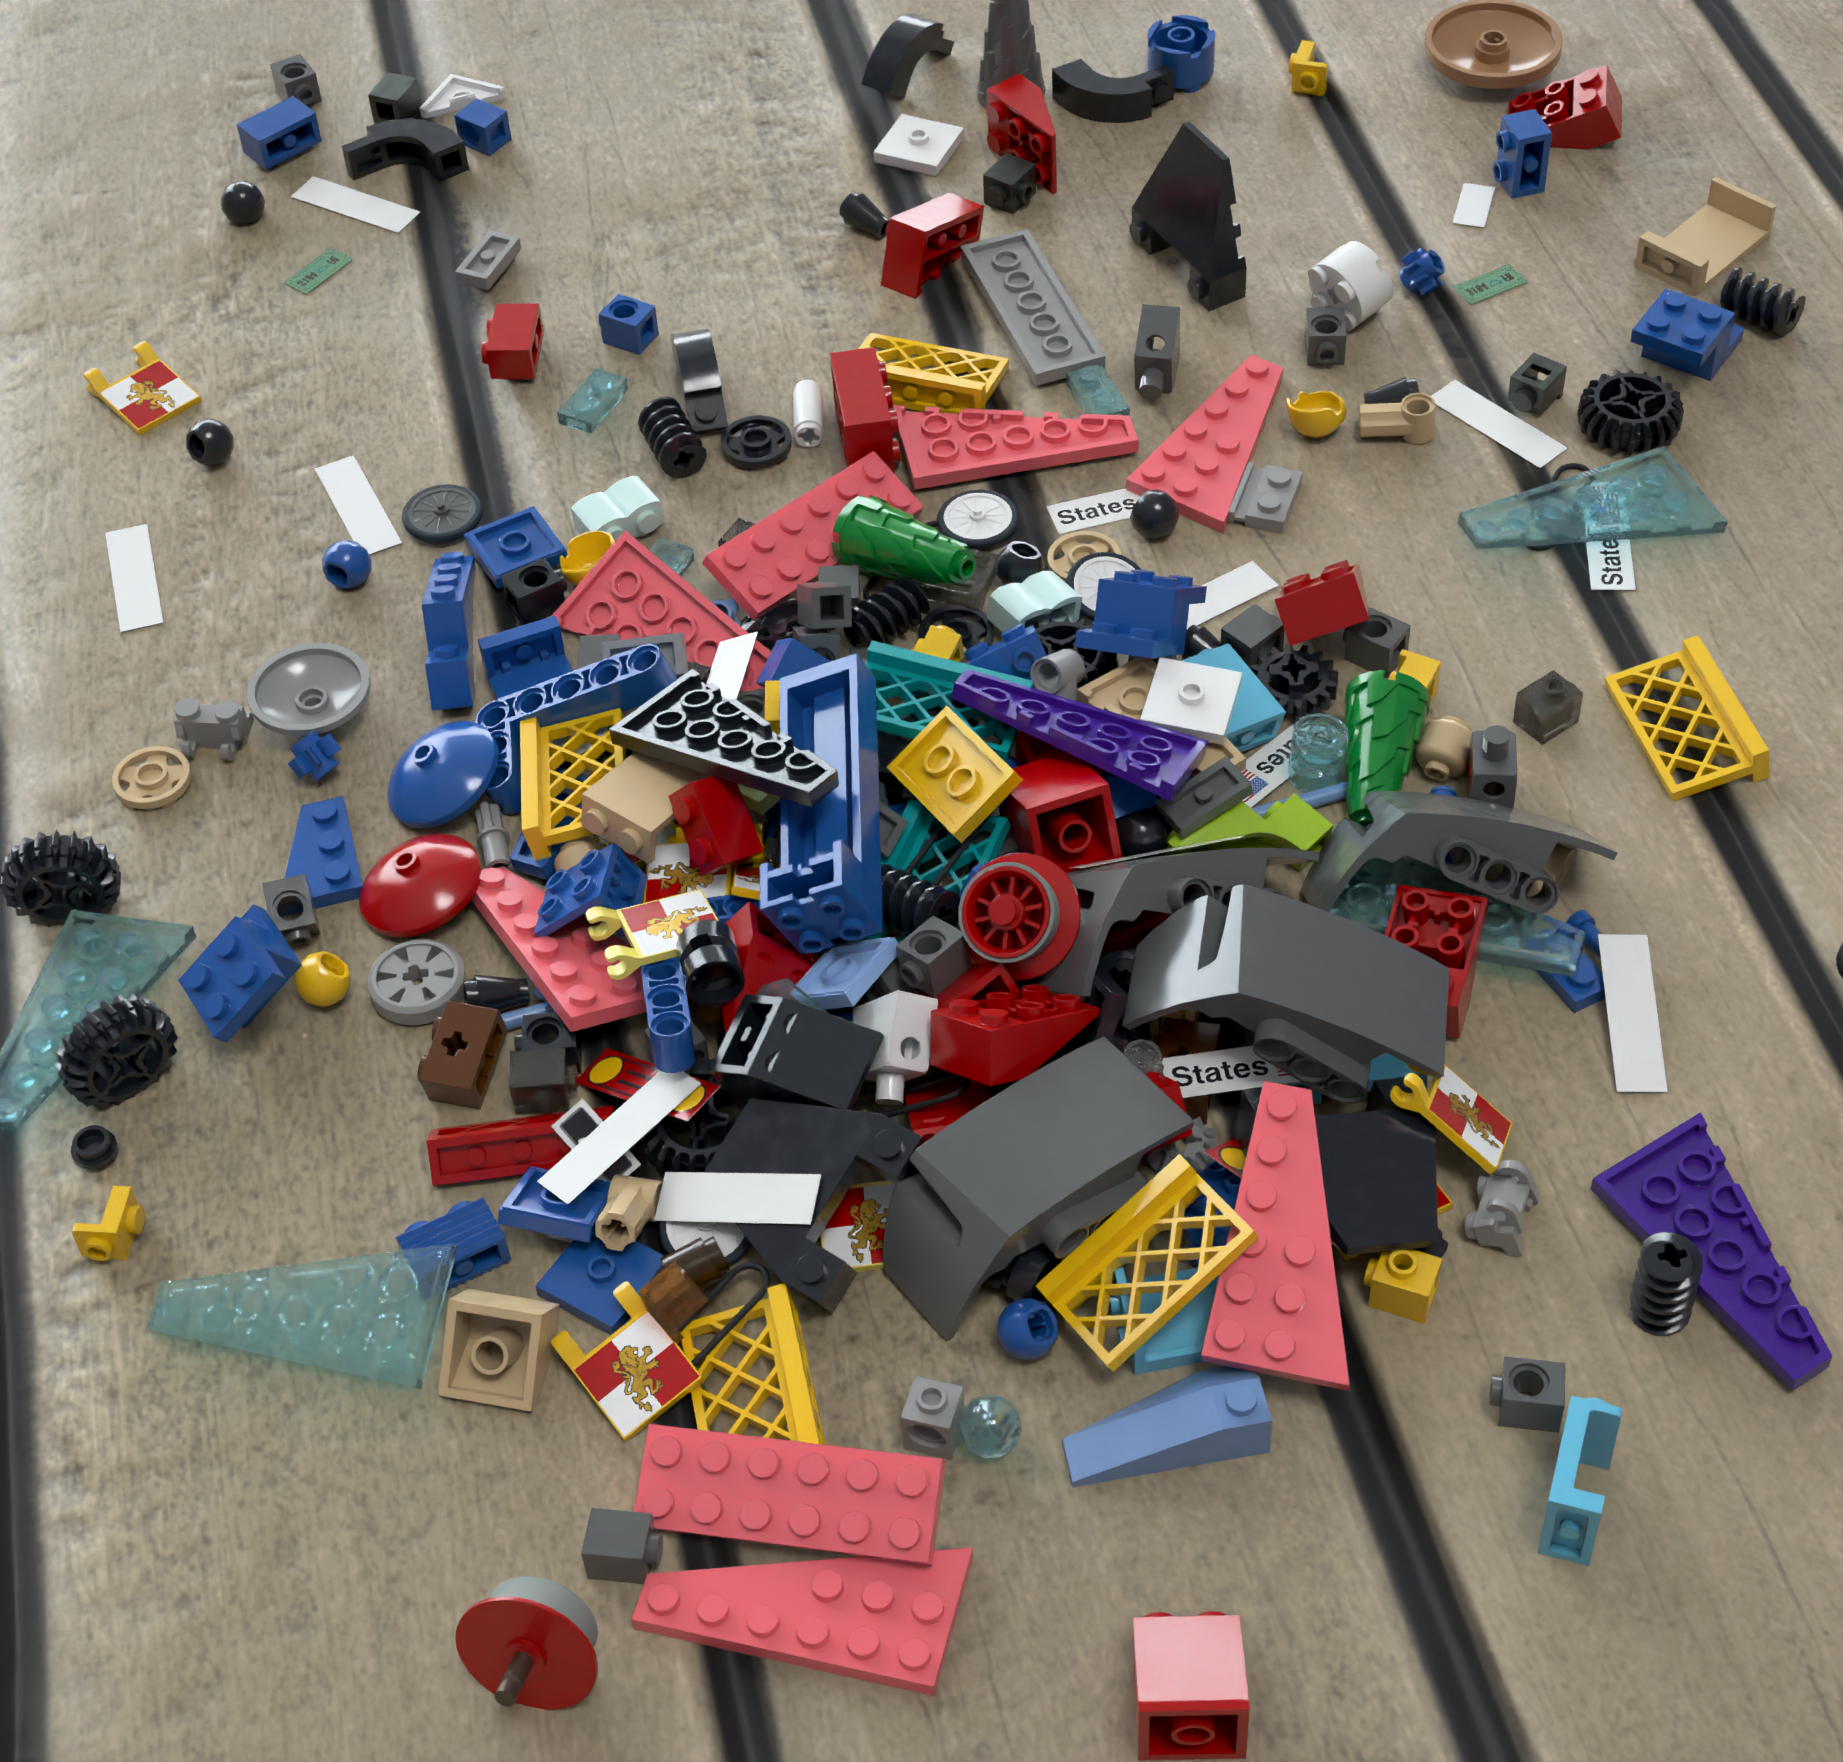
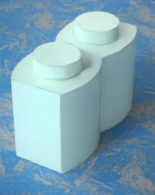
M638 476L619 480L605 492L590 494L571 507L574 526L580 534L603 531L611 533L615 541L625 530L633 537H640L653 532L664 522L661 501Z
M1042 571L1030 575L1022 583H1010L997 588L989 596L986 618L1002 632L1022 623L1025 628L1034 625L1035 621L1045 625L1048 624L1050 617L1059 622L1064 621L1068 616L1070 622H1076L1079 620L1082 596L1053 571Z

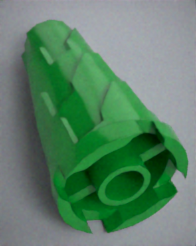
M860 495L849 501L837 517L832 532L839 533L840 535L839 544L831 542L834 557L840 566L859 565V575L883 577L896 580L898 577L907 576L914 581L949 585L951 583L964 584L975 573L976 561L968 545L940 534L937 529L915 520V516L889 505L879 497Z
M1385 670L1362 673L1353 678L1346 687L1344 740L1346 744L1345 774L1348 777L1347 810L1349 820L1363 826L1374 822L1370 810L1363 801V798L1371 791H1401L1404 778L1409 776L1416 744L1420 745L1425 720L1429 713L1431 697L1427 688L1415 678L1397 671L1395 680L1384 679Z

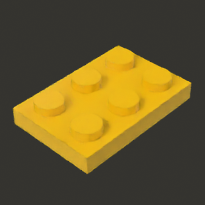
M947 705L887 766L896 778L961 843L1023 781Z

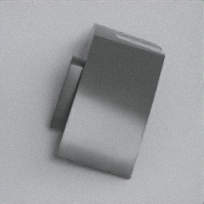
M1371 791L1363 798V801L1370 810L1374 822L1363 826L1343 818L1323 844L1320 850L1319 861L1312 864L1300 891L1309 905L1329 912L1351 878L1366 861L1380 858L1394 863L1407 855L1440 869L1451 880L1530 913L1541 914L1551 910L1558 902L1560 895L1558 885L1544 870L1557 842L1575 846L1611 860L1615 859L1618 852L1579 828L1543 815L1506 805L1440 794ZM1454 847H1463V855L1457 862L1445 863V857L1449 850ZM1494 864H1503V871L1499 877L1494 880H1485V874L1489 867ZM1538 880L1543 881L1542 889L1538 894L1531 897L1525 896L1526 888L1530 883Z
M1232 848L1123 860L1067 873L1076 890H1081L1078 894L1081 906L1079 933L1066 958L1053 970L1033 978L1032 985L1048 986L1050 993L1090 997L1104 942L1110 927L1116 921H1135L1143 910L1160 912L1171 916L1180 908L1206 895L1219 902H1222V898H1224V905L1229 907L1232 887L1242 884L1285 896L1278 890L1263 888L1266 866L1319 861L1320 852L1287 848ZM1184 891H1186V901H1185V904H1184V902H1183V894H1184Z
M1244 884L1232 887L1229 907L1209 895L1200 897L1177 910L1153 929L1137 945L1122 1026L1131 1030L1143 1023L1183 1009L1198 1010L1211 1018L1229 1017L1255 1032L1252 1049L1259 1058L1337 1102L1357 1103L1363 1101L1367 1096L1371 1060L1383 1053L1390 1054L1436 1079L1444 1076L1449 968L1399 941L1349 919L1270 891Z
M1103 1036L1009 1086L915 1149L909 1160L919 1172L896 1184L888 1207L883 1245V1269L943 1339L948 1341L954 1337L972 1299L985 1280L1005 1269L1015 1256L1042 1243L1056 1258L1067 1257L1149 1182L1137 1170L1142 1155L1169 1139L1193 1128L1195 1121L1108 1039Z

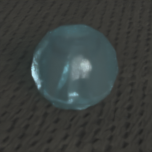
M984 1395L970 1401L960 1415V1438L970 1452L983 1458H996L1006 1455L1020 1439L1022 1433L1020 1414L1011 1401L1000 1396Z

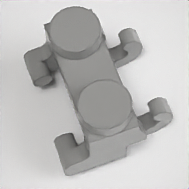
M185 698L180 700L174 707L176 713L174 718L177 738L188 740V742H181V753L186 758L193 759L198 748H214L221 750L223 760L233 761L240 743H247L254 717L251 712H245L244 707L238 706L235 701L225 700L217 705L199 704L193 698Z
M1506 1160L1501 1162L1500 1167L1491 1175L1482 1173L1479 1176L1477 1193L1480 1204L1478 1210L1468 1211L1465 1219V1232L1468 1239H1477L1480 1246L1501 1247L1508 1256L1521 1257L1524 1249L1521 1237L1519 1236L1524 1227L1521 1217L1523 1211L1529 1212L1532 1205L1538 1204L1540 1193L1532 1174L1524 1164L1513 1160Z

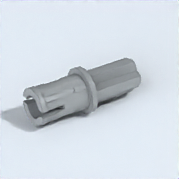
M482 802L480 803V808L475 811L479 829L476 841L478 847L483 850L485 868L504 866L512 871L513 865L509 859L507 846L510 842V835L503 826L500 807L496 803Z

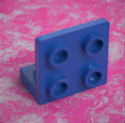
M614 842L600 851L594 849L588 852L577 865L567 871L561 869L549 878L546 883L547 890L543 903L538 910L539 917L534 933L538 937L547 936L583 915L592 907L599 906L618 910L641 904L648 876ZM622 927L615 932L620 938L626 936Z

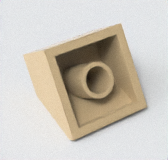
M466 1289L450 1298L447 1307L438 1396L533 1411L555 1348L552 1346L551 1340L557 1333L560 1304L474 1289Z

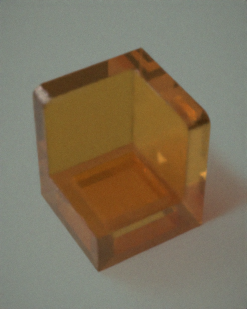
M676 1260L638 1291L646 1310L676 1344L684 1338L679 1325L709 1301L705 1293Z

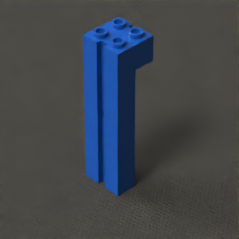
M857 653L780 678V734L785 733L791 737L793 746L798 750H809L835 768L839 779V786L813 807L801 805L780 797L781 868L773 869L768 862L760 865V910L801 955L817 953L825 948L834 946V938L841 937L847 941H858L865 936L883 931L876 677Z

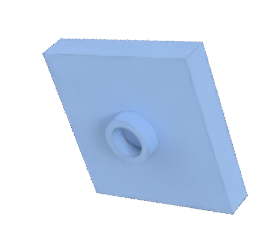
M895 937L834 944V946L829 947L785 998L817 1010L853 1007L896 958L897 940Z

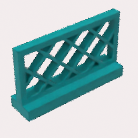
M876 641L871 642L867 650L865 664L876 677V686L882 687L876 689V707L878 708L877 730L914 739L936 717H931L926 709L940 706L943 710L947 705L981 739L982 737L996 734L1002 741V745L984 742L1003 761L1007 762L1019 730L951 698L954 682L967 669L1033 688L1034 681ZM899 696L904 701L902 704L890 707L885 699ZM914 713L920 721L911 723L903 721L899 717ZM980 716L986 724L972 728L966 720Z
M919 800L908 801L901 816L908 823L888 858L882 859L881 864H889L894 869L905 871L941 822ZM989 817L978 833L993 831L991 836L975 846L972 842L968 845V849L962 853L947 873L953 883L943 887L945 890L954 891L956 894H959L969 876L967 874L959 879L954 872L955 870L974 860L977 861V866L997 858L1011 827L1007 817ZM952 834L934 842L911 874L917 876L920 880H927L932 883L949 861L945 859L942 853L961 842ZM936 856L941 864L919 875L918 870L921 864ZM959 921L955 927L957 929H959ZM883 923L882 932L865 936L858 941L886 938L895 927ZM905 933L896 938L897 942L900 943L910 934Z

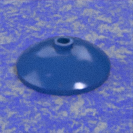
M457 721L437 726L417 738L398 759L390 777L387 798L393 814L407 826L430 828L444 824L465 812L485 792L496 772L499 750L493 735L478 723Z

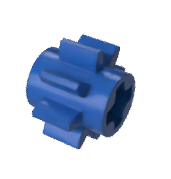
M1421 247L1401 258L1405 267L1399 270V276L1403 285L1410 292L1415 293L1419 290L1421 295H1424L1443 284L1439 276L1445 273V266L1435 251L1428 250L1425 252Z
M314 730L289 748L295 758L288 765L299 779L309 774L314 782H316L340 764L334 754L342 748L330 733L320 738Z

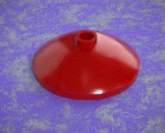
M429 834L405 841L382 856L368 873L359 896V907L362 916L373 930L390 937H409L431 931L452 919L470 902L480 884L481 860L469 842L454 835Z

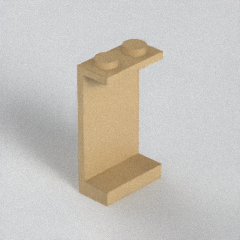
M1715 177L1711 180L1707 204L1669 235L1662 238L1647 231L1639 237L1635 267L1693 296H1697L1771 235L1776 205Z
M634 752L582 793L581 826L611 843L614 842L628 854H632L651 864L655 860L656 834L675 819L668 796L690 782L712 775L700 773L696 770L669 763L643 753Z

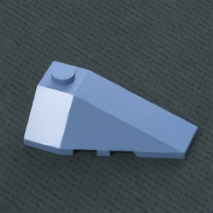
M1224 1366L1197 1371L1063 1438L1062 1444L1072 1487L1269 1453L1272 1419L1260 1377L1253 1371Z

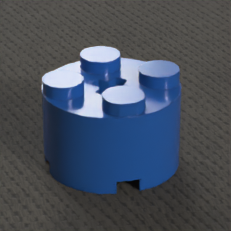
M1190 15L1172 16V22L1162 24V19L1156 21L1151 25L1147 33V71L1168 64L1174 70V88L1182 89L1187 93L1199 91L1201 84L1208 81L1214 73V29L1211 31L1208 28V22L1204 19Z

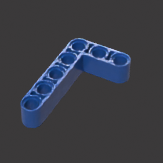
M654 644L638 646L496 699L480 709L476 716V723L484 726L493 735L499 750L496 772L485 793L493 803L500 807L502 814L510 815L521 811L520 721L536 717L541 728L621 708L622 712L643 705L678 679L659 647Z
M736 895L707 898L717 919L723 923L727 922L748 902L760 908V900ZM677 956L640 966L653 1060L656 1068L666 1073L685 1071L695 1063V1050L685 981L680 959Z

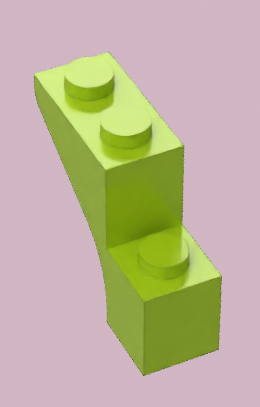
M1295 793L1283 804L1280 801L1274 803L1263 818L1241 801L1183 839L1173 829L1168 835L1166 843L1167 849L1232 836L1246 837L1166 852V855L1232 848H1287L1320 852L1323 844L1332 833L1333 824ZM1310 862L1290 865L1301 872Z

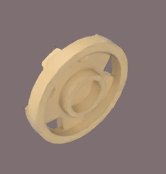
M1093 531L1072 532L1058 538L1050 546L1047 555L1048 569L1066 582L1071 567L1082 557L1096 552L1110 551L1121 555V550L1113 539L1104 534ZM1078 542H1092V543H1091V544H1080V543H1078ZM1061 551L1064 557L1054 560L1056 554Z
M152 746L137 750L121 760L113 772L112 785L118 799L130 809H153L158 807L165 809L177 803V799L187 790L192 779V773L187 758L181 752L170 747ZM167 758L175 760L180 765H168ZM147 759L145 763H142L139 766H133L136 763ZM121 783L129 786L125 792L121 789Z

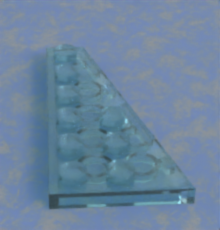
M1664 446L1462 511L1458 519V525L1477 549L1725 533L1728 522Z
M1380 858L1366 861L1351 878L1329 911L1381 934H1385L1400 884L1488 898L1478 961L1576 977L1585 946V931L1543 913L1529 914L1511 906L1507 902L1495 897L1492 898L1471 887L1451 880L1440 869L1417 859L1407 861L1400 858L1394 863Z
M71 910L0 1051V1130L16 1132L62 1083L55 1068L59 1060L55 1052L64 1046L61 1037L72 1033L73 1027L71 1023L82 1021L86 1017L85 1010L93 1012L98 1009L101 1000L111 1004L117 995L127 999L132 994H135L141 998L197 937L193 926Z
M445 1244L160 1282L147 1330L422 1389L458 1246Z

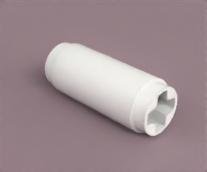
M813 380L798 382L793 391L794 437L799 445L807 448L817 446L824 435L823 395L819 384Z

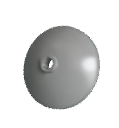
M328 643L302 644L273 655L258 667L247 687V701L253 717L262 726L273 732L290 736H306L315 730L319 735L345 724L362 709L369 697L371 681L365 663L353 651Z

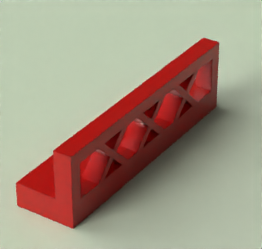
M614 1105L592 1108L603 1122L615 1112ZM566 1112L431 1129L426 1142L433 1186L525 1174L531 1166L550 1170L572 1150L551 1127Z

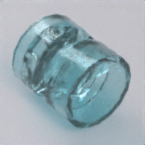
M1315 713L1299 718L1294 724L1287 773L1290 782L1297 789L1310 792L1341 783L1348 731L1345 724L1338 718L1328 714Z

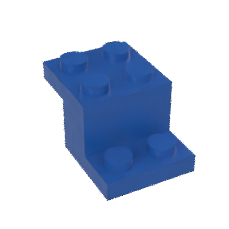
M1665 288L1632 329L1630 342L1643 346L1641 356L1711 381L1742 341L1744 328L1733 324L1734 312Z
M1132 569L1131 572L1115 571L1113 578L1099 579L1095 619L1092 622V628L1076 630L1075 647L1151 659L1184 654L1189 605L1205 603L1207 586L1193 585V577L1155 576L1156 572Z
M253 904L241 918L235 916L178 981L213 1037L227 1043L241 1027L246 1028L302 964L267 911Z

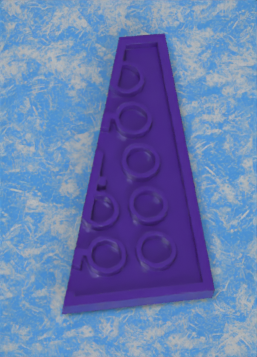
M967 669L954 682L951 698L964 703L967 707L983 712L1059 748L1077 759L1095 765L1168 801L1174 798L1205 757L1208 745L1207 740Z
M1700 1112L1594 1177L1591 1190L1642 1242L1653 1234L1669 1232L1684 1236L1695 1244L1703 1260V1270L1696 1296L1793 1391L1828 1368L1832 1354L1807 1308L1799 1304L1790 1287L1791 1278L1784 1265H1778L1770 1250L1771 1241L1740 1184L1734 1183L1725 1166L1726 1158L1719 1145L1714 1146L1706 1131L1707 1123Z

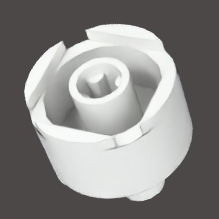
M1350 241L1346 245L1337 248L1308 271L1309 284L1313 294L1310 302L1313 308L1344 307L1346 331H1351L1392 298L1393 284L1387 269L1381 273L1375 263L1379 260V257L1369 247L1357 241Z

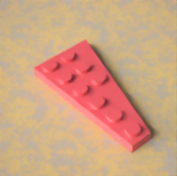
M626 530L552 615L556 616L561 629L580 636L620 634L621 640L684 633L688 671L691 669L695 670L700 674L701 680L704 681L708 680L719 643L749 634ZM755 640L739 693L763 689V687L756 684V681L771 651L757 640Z

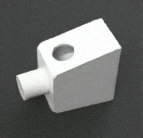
M897 990L853 1008V1023L879 1031L884 1036L865 1078L866 1080L876 1082L875 1102L877 1104L885 1106L902 1105L904 1082L926 1074L930 1061L931 1010L937 1009L938 999Z

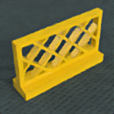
M870 333L859 347V349L869 347L886 349L876 352L878 362L885 361L888 384H883V386L890 385L893 405H903L906 409L925 412V406L940 407V413L959 414L965 408L985 409V404L1009 369V358ZM919 355V357L910 358L909 356ZM895 359H898V360H899L898 362H893V363H889V364L886 363V361H890V360H895ZM949 361H951V362H956V363H952V364H948V365H945V364H944V362H949ZM931 365L934 367V368L926 369V370H921V369H920V368L927 367V366H931ZM989 368L990 370L980 371L979 369ZM965 372H968V373H969V375H964V376H960V377H957V376H956V374H960V373H965Z
M1699 635L1682 640L1683 650L1605 677L1606 688L1672 802L1749 775L1753 783L1769 778V749ZM1679 667L1683 673L1679 683L1659 678L1662 672ZM1630 683L1645 686L1640 696L1624 693L1620 687ZM1653 688L1673 693L1668 704L1648 699ZM1681 696L1698 699L1700 705L1697 711L1676 706ZM1642 709L1662 714L1657 725L1639 721L1638 716ZM1675 717L1690 721L1686 732L1665 728L1669 718ZM1699 724L1716 728L1718 731L1714 740L1693 734ZM1662 738L1679 743L1675 753L1670 754L1656 750L1655 745L1658 739ZM1687 746L1707 750L1708 752L1703 762L1682 757ZM1716 753L1733 757L1737 764L1726 768L1711 765ZM1676 767L1697 773L1694 779L1680 784H1676L1672 778Z
M621 708L541 728L536 717L520 721L522 832L535 861L552 857L551 845L594 835L588 829L581 826L582 809L576 806L582 801L583 792L626 759V748L612 744L609 730L602 737L594 734L599 728L614 726L624 718ZM567 736L572 737L562 747L553 744L552 741ZM584 742L593 745L583 755L574 753ZM605 750L613 753L603 764L595 761ZM564 761L573 763L563 774L554 771ZM585 769L594 772L584 782L575 780ZM565 788L574 791L564 801L555 798ZM566 815L575 818L569 825L555 828Z
M1179 1154L1046 1275L1036 1287L1107 1367L1114 1372L1249 1248L1259 1236ZM1203 1194L1207 1198L1205 1216L1184 1217L1185 1209ZM1217 1209H1218L1223 1215H1216ZM1235 1226L1240 1231L1226 1246L1212 1247L1215 1227ZM1203 1228L1201 1247L1180 1249L1182 1229ZM1171 1230L1169 1249L1148 1251L1149 1242L1161 1231ZM1199 1259L1198 1271L1189 1280H1176L1178 1260ZM1167 1261L1164 1281L1144 1282L1146 1262ZM1135 1263L1132 1283L1112 1284L1113 1272L1117 1268L1123 1267L1125 1264ZM1163 1293L1161 1305L1153 1313L1139 1314L1142 1294ZM1130 1295L1128 1315L1107 1316L1110 1296ZM1099 1296L1096 1316L1076 1317L1073 1314L1089 1297ZM1126 1326L1125 1338L1108 1353L1103 1347L1105 1328ZM1087 1328H1094L1093 1335Z
M786 1283L767 1288L769 1298L759 1300L716 1345L711 1353L701 1361L703 1363L699 1368V1365L695 1367L705 1380L713 1369L730 1376L717 1396L703 1390L702 1384L705 1380L691 1391L697 1429L710 1431V1425L720 1411L723 1410L738 1418L728 1433L741 1435L748 1424H751L766 1432L763 1436L764 1438H779L781 1440L826 1445L798 1307ZM745 1305L692 1320L680 1333L683 1351L687 1358L692 1361L701 1352L695 1348L694 1337L712 1331L719 1333ZM762 1316L766 1317L767 1325L756 1341L739 1333L747 1321ZM733 1341L749 1349L737 1368L720 1361ZM770 1341H771L772 1349L769 1348V1347H767V1345H768V1343H769ZM760 1354L775 1361V1367L764 1382L747 1374ZM778 1381H779L780 1390L777 1389V1388H775V1386H776V1384L778 1383ZM741 1382L758 1390L744 1410L727 1402ZM768 1396L783 1402L784 1406L772 1424L755 1416ZM705 1402L711 1404L708 1409H706ZM786 1424L788 1426L789 1432L783 1430Z

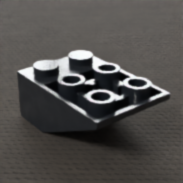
M745 994L709 1071L734 1102L748 1103L750 1098L851 1110L884 1036L879 1031L784 997Z

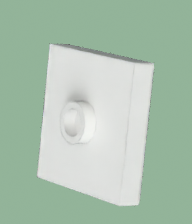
M901 114L874 150V162L937 176L964 139V128Z
M1160 657L1140 721L1207 740L1210 743L1224 745L1242 684L1243 672Z

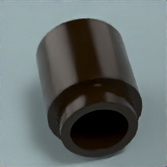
M714 1236L704 1241L700 1237L661 1257L660 1260L664 1267L657 1270L656 1273L668 1297L677 1293L681 1301L718 1283L722 1280L721 1275L731 1269Z

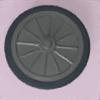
M452 484L436 485L418 492L408 500L402 511V522L407 532L419 540L432 543L449 542L463 537L465 533L477 527L483 515V505L480 498L466 487Z

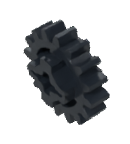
M1286 644L1285 651L1279 652L1275 647H1271L1269 657L1259 654L1257 656V664L1250 665L1252 672L1286 711L1284 718L1287 714H1293L1294 719L1300 721L1301 714L1307 713L1310 717L1315 718L1317 717V708L1327 711L1330 708V700H1336L1339 674L1338 671L1333 670V660L1322 661L1323 652L1320 650L1309 654L1307 645H1303L1299 651L1293 650L1292 646Z

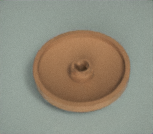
M1473 0L1451 6L1441 11L1431 20L1426 29L1424 51L1432 67L1453 81L1478 88L1505 89L1524 86L1548 75L1559 63L1563 39L1561 30L1555 21L1534 7L1508 0Z

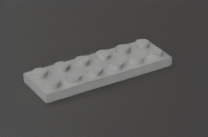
M1028 229L960 246L961 258L1036 386L1106 367L1105 354Z

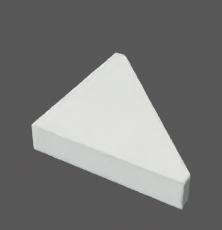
M450 74L420 107L421 118L427 119L459 111L476 98L487 103L503 100L505 98L504 87Z

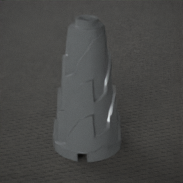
M992 0L988 6L987 29L984 30L983 57H980L979 84L977 87V96L980 104L986 109V89L1017 74H1021L1041 88L1044 97L1045 83L1042 76L1040 52L1036 51L1034 25L1031 24L1028 0Z

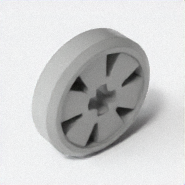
M416 939L397 944L382 953L370 968L367 985L372 1004L381 1016L402 1025H422L434 1022L438 1016H442L447 1000L461 1002L464 997L463 980H467L462 959L452 947L436 940ZM422 979L423 983L413 985L412 981Z

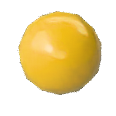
M320 951L309 954L301 961L302 966L296 971L294 982L297 993L308 1004L326 1007L338 1003L347 994L351 977L347 964L338 956Z

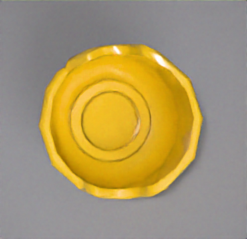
M1301 391L1295 403H1292L1291 398L1286 400L1292 428L1306 437L1318 438L1334 432L1346 418V404L1343 398L1334 392L1317 391L1306 394Z
M603 531L586 532L572 538L568 542V555L566 559L564 556H560V566L564 578L570 584L578 586L615 543L611 533Z

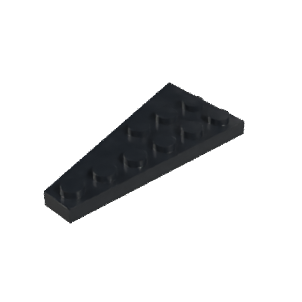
M693 669L609 729L612 744L805 806L813 807L839 786L838 772L835 768L811 751L795 748L791 737L785 733L779 735L774 733L771 729V723L738 700L724 698L718 686L713 683L704 684L701 681L700 674Z

